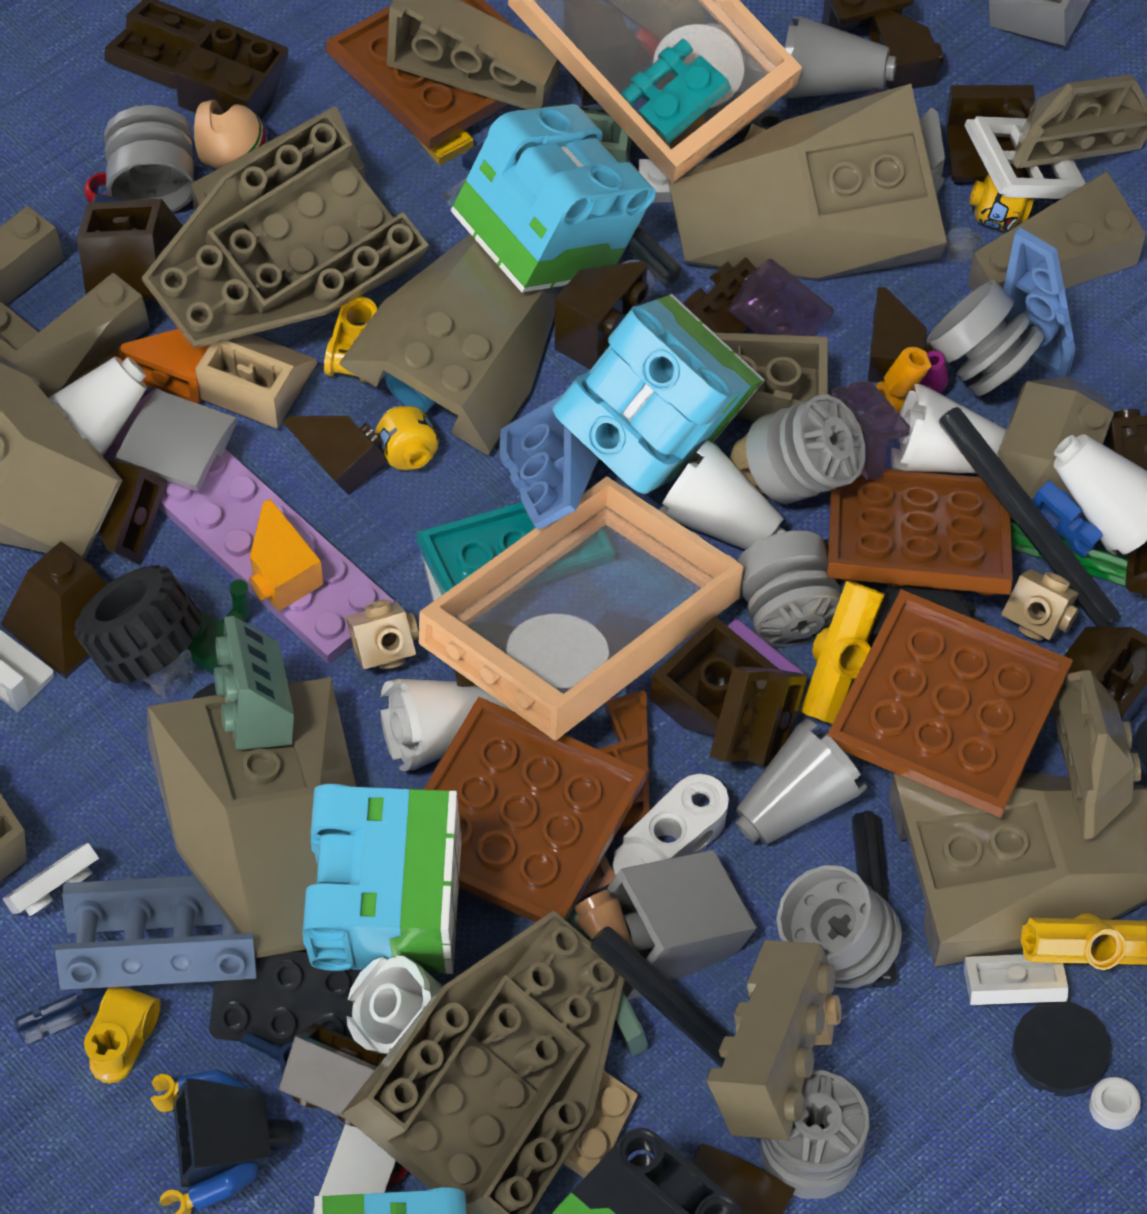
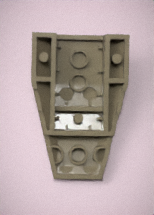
M469 234L383 301L343 356L339 365L375 387L381 382L386 372L458 415L451 434L488 456L500 439V429L510 424L531 392L555 316V298L560 294L564 286L522 293L475 238Z

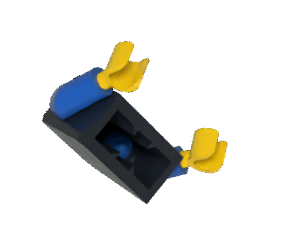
M221 1070L184 1075L179 1078L178 1082H174L172 1077L167 1074H158L152 1080V1085L156 1091L168 1090L164 1095L153 1096L150 1100L154 1107L161 1112H168L174 1109L181 1187H189L188 1193L184 1195L177 1190H167L161 1195L160 1203L163 1206L171 1205L177 1201L181 1202L180 1209L174 1214H191L192 1207L201 1210L230 1197L256 1179L259 1171L270 1159L271 1149H289L292 1145L293 1125L291 1120L267 1119L264 1094L259 1090L247 1088L245 1084Z

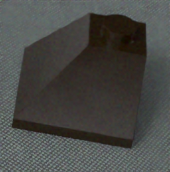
M60 541L27 571L1 622L2 627L57 673L67 679L90 658L89 654L75 637L74 631L76 628L74 626L76 620L80 617V612L106 584L90 564Z

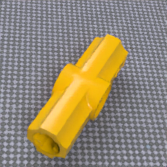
M846 581L830 627L823 629L814 640L812 651L817 664L800 712L833 724L852 687L854 679L857 677L871 649L868 640L882 604L884 593L855 582Z
M1085 913L1074 919L1029 917L1028 922L1022 926L1020 942L1023 947V957L1029 962L1089 963L1094 968L1100 970L1111 969L1117 964L1147 965L1146 920L1101 919L1095 914ZM1100 936L1099 941L1091 947L1092 942Z

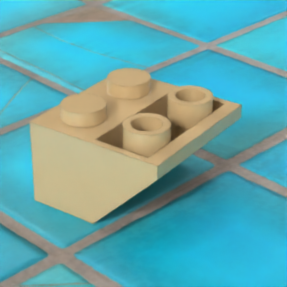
M253 334L211 344L195 368L200 398L278 429L315 368L317 361L313 357Z

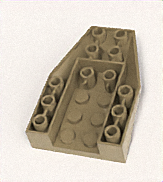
M911 83L784 120L688 171L673 184L671 181L668 184L685 264L720 268L727 261L734 266L747 257L761 274L820 281L940 259L947 244Z
M327 111L222 176L143 275V283L193 349L326 315L422 263L429 244L404 212L394 218L391 216L348 159L352 143Z
M331 677L288 684L294 711L292 745L235 750L232 732H224L221 704L226 703L224 695L150 705L147 709V744L176 850L238 934L253 933L256 958L306 949L302 934L305 894L308 886L316 884L318 870L315 854L311 852L310 833L314 789L324 784H341L356 787Z
M1022 772L1000 818L893 773L888 800L899 840L908 839L926 904L923 928L934 967L965 962V957L996 956L1023 951L1020 942L1022 926L1028 922L1029 917L1074 919L1081 914L1091 913L1101 919L1115 920L1147 903V786L1133 785L1132 802L1094 838L1084 839L1068 777Z
M553 910L439 988L341 1114L429 1189L444 1187L464 1191L466 1194L467 1214H531L594 1113L624 978L591 949L590 941Z

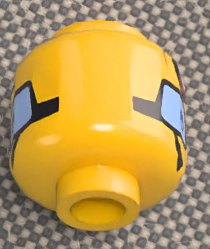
M988 174L984 182L976 180L968 204L975 206L974 216L978 223L1008 232L1028 219L1034 198L1005 197L1004 194H999Z
M394 407L382 416L376 426L375 433L383 441L379 447L386 457L388 464L397 470L409 471L421 468L434 457L438 450L439 438L427 415L418 407Z

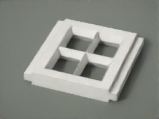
M976 116L975 119H967L964 126L999 194L1014 198L1062 199L1086 184L1074 160L1044 164L1051 165L1057 179H1044L1038 166L1025 167L1030 178L1016 177L1010 164H1013L1015 151H1003L996 137H1009L1016 149L1021 130L1027 118Z

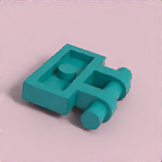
M683 38L672 48L667 46L658 54L659 60L644 73L639 71L630 79L631 84L620 93L631 106L641 97L647 101L638 110L639 114L668 144L731 89L729 80L701 55L689 66L683 62L693 52L691 45ZM671 72L675 78L659 91L655 85Z

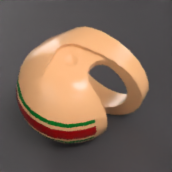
M216 100L202 102L196 111L194 122L195 148L201 163L217 170L267 143V131L261 118L249 108L235 104L224 113Z

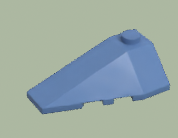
M1019 227L1014 234L1003 288L1014 300V303L1004 320L1007 321L1018 314L1025 313L1030 318L1026 329L1031 326H1037L1044 333L1043 341L1031 355L1030 359L1056 375L1066 377L1070 374L1076 349L1058 251L1055 247Z
M562 395L500 429L499 457L503 465L509 470L511 474L510 479L521 494L520 499L533 525L538 530L577 509L599 459L553 413L552 408Z

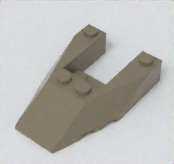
M27 205L0 226V356L33 375L40 382L39 388L49 398L70 385L72 381L97 362H102L111 350L118 346L121 347L123 343L135 340L150 325L143 296L114 273L40 332L8 308L6 305L64 260L56 227Z
M0 356V543L48 553L61 541L85 560L122 479L90 441L83 439L68 422L69 417L58 404H53L39 388L40 382L33 375Z

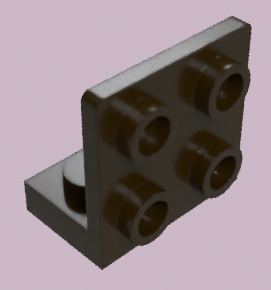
M1034 85L950 86L945 119L951 180L953 182H976V180L984 182L989 174L964 126L967 119H975L976 116L1028 118L1035 100ZM996 137L1003 151H1016L1009 137ZM1010 164L1017 178H1030L1026 168L1017 169L1013 164Z

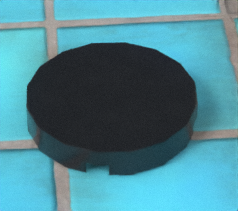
M1046 1002L1036 1005L1022 1016L1014 1031L1012 1057L1018 1073L1030 1086L1041 1092L1043 1089L1055 1093L1054 1096L1069 1097L1084 1093L1099 1082L1109 1062L1110 1040L1104 1025L1088 1009L1074 1002Z

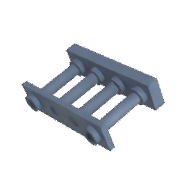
M196 876L63 884L62 896L67 933H76L75 943L56 944L55 946L60 990L257 978L253 933L238 934ZM222 925V935L193 936V926ZM174 927L173 938L144 939L145 929ZM125 930L124 940L95 942L96 932Z

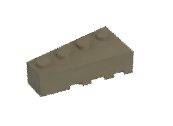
M765 940L747 982L750 1000L749 1002H739L734 1013L736 1023L735 1037L725 1036L719 1049L720 1057H725L722 1068H711L706 1080L731 1136L789 1141L793 1122L799 1121L803 1110L801 1091L804 1079L810 1078L813 1072L814 1053L812 1048L815 1036H820L824 1029L825 1013L823 1005L826 994L833 992L835 986V968L833 964L828 963L821 944Z

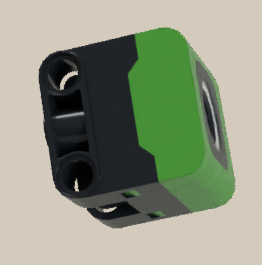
M636 1128L629 1130L622 1136L552 1214H742L737 1202L716 1185L691 1160L683 1157L655 1132L646 1128ZM638 1150H647L655 1157L652 1159L646 1154H638L628 1161L630 1154Z

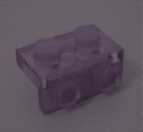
M767 259L746 277L728 309L730 313L755 333L765 335L814 336L818 327L830 319L834 313V309L773 259Z
M870 381L854 382L851 385L831 389L830 396L840 399L853 412L861 427L865 442V463L861 474L866 480L883 477L887 440L908 436L910 425Z

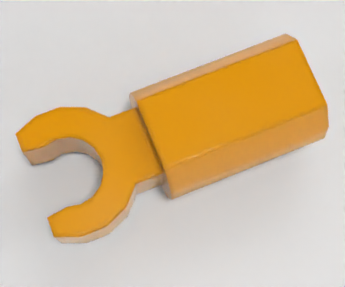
M917 347L904 349L884 376L885 381L877 383L873 391L874 396L886 397L885 403L880 409L881 415H897L900 413L908 392L915 390L914 385L916 383L919 384L931 368L926 351Z

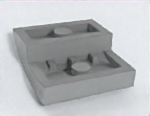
M156 390L136 417L115 458L118 462L143 467L169 482L200 492L214 459H221L238 420L234 416Z

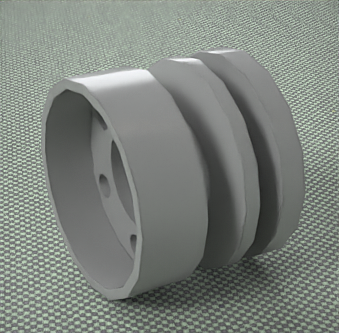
M156 105L134 106L120 111L112 117L104 130L108 196L127 200L163 199L172 212L178 211L187 205L192 199L191 183L195 182L192 159L191 125L186 118L170 108Z
M995 280L982 284L962 299L933 328L926 341L934 351H939L943 354L946 363L955 361L964 355L966 356L958 369L957 376L961 380L972 378L968 388L976 396L990 392L1014 376L1028 362L1031 355L1038 349L1044 339V333L1037 326H1031L1026 329L1030 318L1025 313L1018 314L1007 321L1004 320L1013 307L1014 300Z
M828 394L808 398L806 401L795 403L790 408L779 409L761 416L751 425L746 438V457L750 472L759 488L771 500L782 504H791L817 496L820 492L831 491L837 487L851 484L860 476L865 463V442L861 427L853 412L840 399Z
M787 531L774 534L754 543L743 551L737 559V562L743 565L741 592L748 602V614L753 621L754 632L772 647H792L809 643L815 640L823 629L831 625L841 597V587L837 579L827 576L828 549L825 541L819 534L810 531Z
M823 865L806 871L790 884L780 900L776 918L779 937L782 941L821 944L828 963L833 964L835 968L836 987L855 989L873 983L889 970L899 953L902 939L899 917L890 904L877 892L873 891L870 885L858 874L843 866Z
M813 1070L811 1077L804 1079L801 1091L803 1096L802 1115L799 1121L793 1122L789 1141L760 1138V1159L765 1171L795 1189L793 1195L803 1199H823L842 1191L856 1177L869 1132L868 1107L859 1090L844 1077L825 1070ZM810 1121V1123L812 1124V1126H811V1127H808V1126H807V1122ZM823 1124L825 1126L824 1129H821L819 1125Z

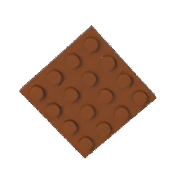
M460 0L513 27L485 0ZM390 6L326 40V52L429 150L508 105V103L387 66Z
M863 467L860 476L851 484L837 487L830 491L827 576L845 582L867 581L885 583L895 587L910 585L930 587L939 591L953 589L975 591L983 595H993L996 593L1010 595L1013 581L1010 515L980 477Z
M901 589L827 736L831 737L844 752L1001 818L1061 691L1073 660Z
M478 697L423 790L457 791L461 829L459 888L533 922H537L553 910L564 920L568 921L574 907L577 905L646 781V771L567 735H563L554 741L515 712Z

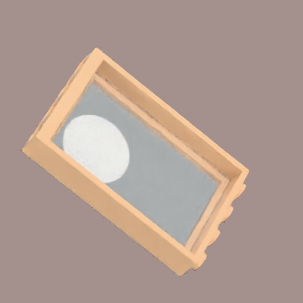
M508 0V5L672 184L798 84L802 66L740 0ZM683 38L693 48V52L683 62L689 66L701 55L729 80L731 89L668 144L639 114L638 110L647 101L641 97L631 106L620 93L631 84L630 79L639 71L644 73L659 60L658 54L667 46L672 48ZM669 72L655 87L661 91L675 76Z
M605 477L583 493L574 512L540 530L537 528L533 529L422 609L419 616V644L556 741L702 628L710 619L740 598L743 565L730 555L723 553L703 540L698 534L691 532L668 517L663 511L656 509L636 496L631 490L624 488L609 477Z

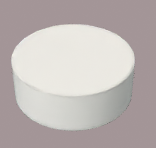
M1109 1077L1101 1080L1094 1087L1089 1100V1109L1095 1121L1103 1127L1122 1129L1129 1126L1135 1120L1140 1109L1141 1099L1132 1083L1123 1078Z

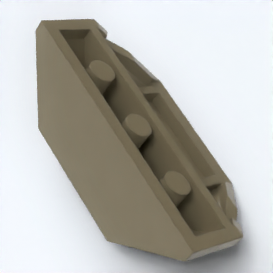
M1131 74L1067 83L1038 98L1031 107L1030 114L1021 130L1012 163L1018 169L1139 150L1147 139V98Z
M1069 376L1027 381L1022 386L999 447L998 457L1031 500L1037 491L1050 480L1057 488L1067 492L1072 497L1074 503H1076L1054 468V461L1056 459L1054 455L1055 449L1070 435L1077 437L1086 434L1103 444L1114 411L1104 396Z
M1091 670L1066 675L1065 682L1052 708V715L1084 839L1094 838L1132 802L1133 782L1141 780L1138 753H1130L1132 748L1129 721L1122 722L1116 701Z

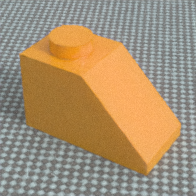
M271 499L263 502L250 553L252 576L249 577V582L255 594L262 601L268 599L279 612L323 585L322 567L320 559Z

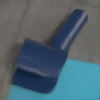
M245 1032L241 1043L279 1061L283 1074L293 1042L280 1046Z

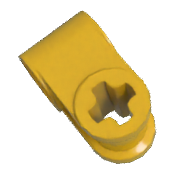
M360 296L340 307L334 332L328 342L325 353V375L333 376L334 373L357 376L339 364L377 311L376 304L371 299ZM357 323H365L364 325H361V326L354 325V324H357Z
M125 986L108 987L101 1001L99 1011L84 1039V1048L89 1057L90 1070L96 1079L111 1084L120 1082L130 1074L146 1039L151 1035L157 1023L161 1008V1000L159 998Z

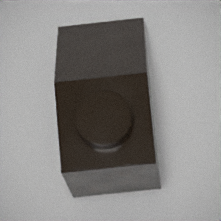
M895 11L869 17L867 27L869 39L889 47L890 56L897 57L894 81H886L887 89L890 90L910 83L912 84V89L936 85L938 68L943 67L944 58L940 43H934L929 27Z
M878 287L867 382L879 383L885 381L884 376L901 352L908 347H917L926 351V353L933 351L929 345L925 344L926 326L884 287Z
M289 416L283 421L285 426L348 495L387 461L386 457L377 448L383 441L366 422L359 428L349 416Z
M106 460L122 479V482L99 532L108 551L131 563L140 565L167 480L140 466Z

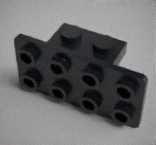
M305 949L261 958L255 957L256 979L215 981L209 1025V1032L214 1038L241 1042L245 1032H249L272 1044L284 1046L287 1043L293 1042L298 1033L314 1022L353 1039L347 1026V1016L352 1018L353 1002L348 1000L351 987L362 970L328 971L315 968L310 964L307 950Z

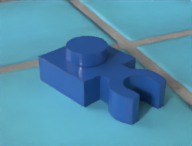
M1050 480L1033 497L1032 501L1058 535L1060 537L1063 536L1067 540L1069 547L1079 557L1084 558L1103 536L1102 532L1095 525L1083 521L1079 517L1082 509L1074 503L1072 497L1067 492L1057 488Z

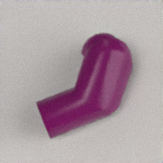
M930 351L927 353L931 368L919 384L941 393L948 385L949 373L943 354L939 351Z

